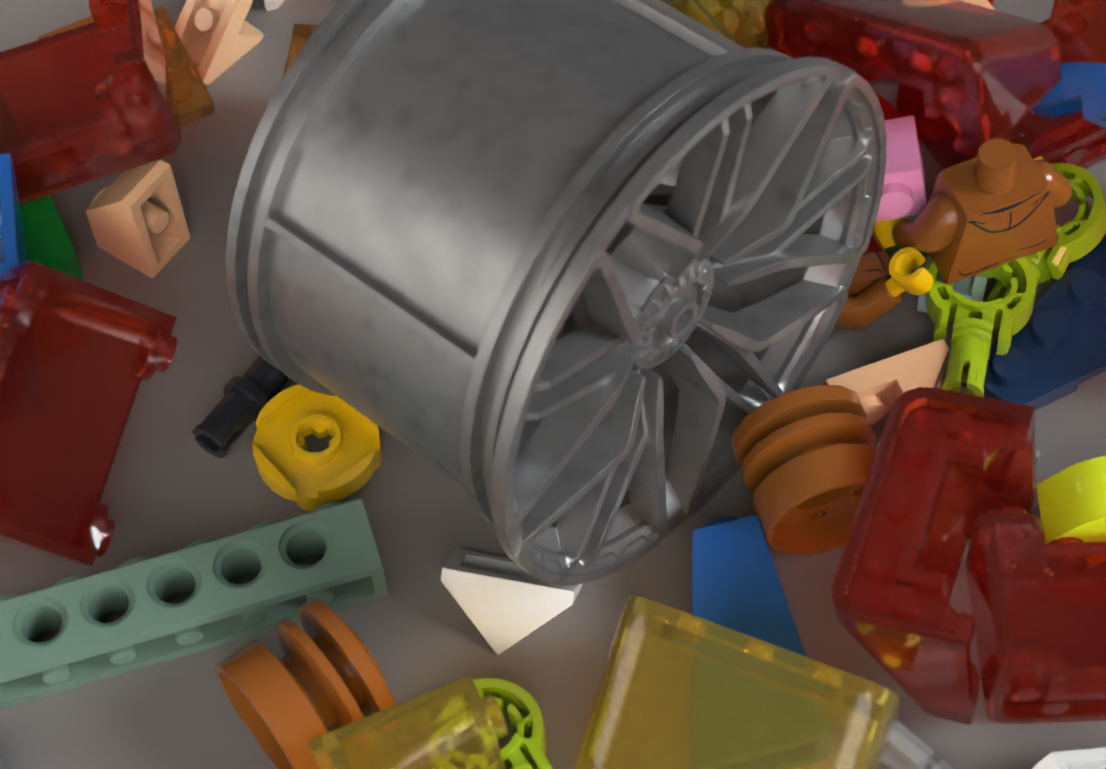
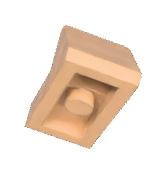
M186 0L162 56L201 85H209L255 47L264 37L261 31L245 20L253 0Z
M940 339L826 379L825 385H841L855 391L863 404L870 425L879 421L885 414L890 413L907 446L913 451L918 443L942 382L949 348L944 339Z

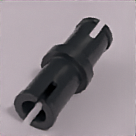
M259 356L242 377H232L223 389L225 396L201 424H198L193 429L192 434L196 436L194 439L209 454L218 458H224L230 451L231 446L249 425L257 420L259 412L264 405L279 392L290 378Z

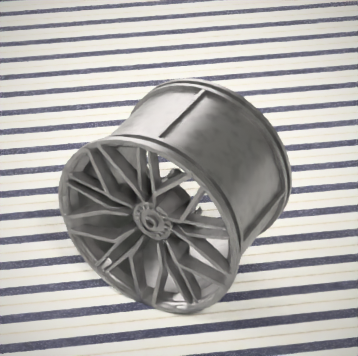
M340 0L313 32L290 65L265 110L244 160L233 197L227 230L226 279L232 312L241 333L250 346L264 360L281 370L296 383L311 391L338 396L463 486L476 511L495 527L498 540L507 556L521 569L545 583L562 586L583 584L597 580L621 570L645 556L689 516H695L740 468L731 449L733 431L744 417L766 401L789 391L797 390L801 386L837 322L847 301V291L860 258L870 242L879 210L886 168L887 136L884 115L878 97L870 84L860 75L842 64L827 58L804 57L793 59L772 49H746L661 0Z

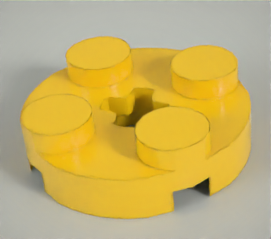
M300 384L291 386L270 399L259 412L255 422L257 431L253 438L252 451L259 475L273 492L285 499L296 501L297 505L305 510L314 511L320 505L339 501L352 495L369 481L383 460L380 429L377 424L338 396L314 392ZM312 433L319 439L326 437L328 434L333 437L328 442L329 447L321 452L305 451L307 449L305 438Z

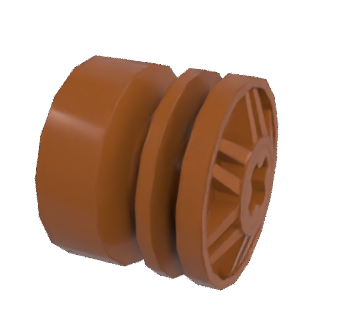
M815 385L792 390L763 403L746 415L733 431L731 449L736 461L742 468L741 476L744 483L754 493L752 506L755 514L758 516L766 542L773 551L788 556H799L835 550L864 538L881 527L896 511L900 500L899 492L879 449L874 448L876 436L867 420L863 404L855 391L841 385Z
M312 598L299 607L298 615L303 629L293 620L286 617L276 623L275 630L285 654L280 660L262 643L253 639L215 666V673L232 706L259 746L278 769H326L338 758L331 734L327 728L334 725L347 738L360 744L370 734L364 716L371 723L382 728L395 719L398 714L395 700L384 680L382 671L366 644L322 600Z

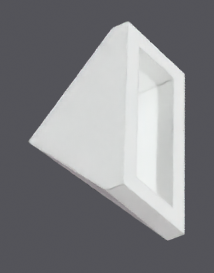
M458 548L455 549L444 564L441 573V582L497 655L573 605L583 585L562 586L545 583L521 569L511 558Z

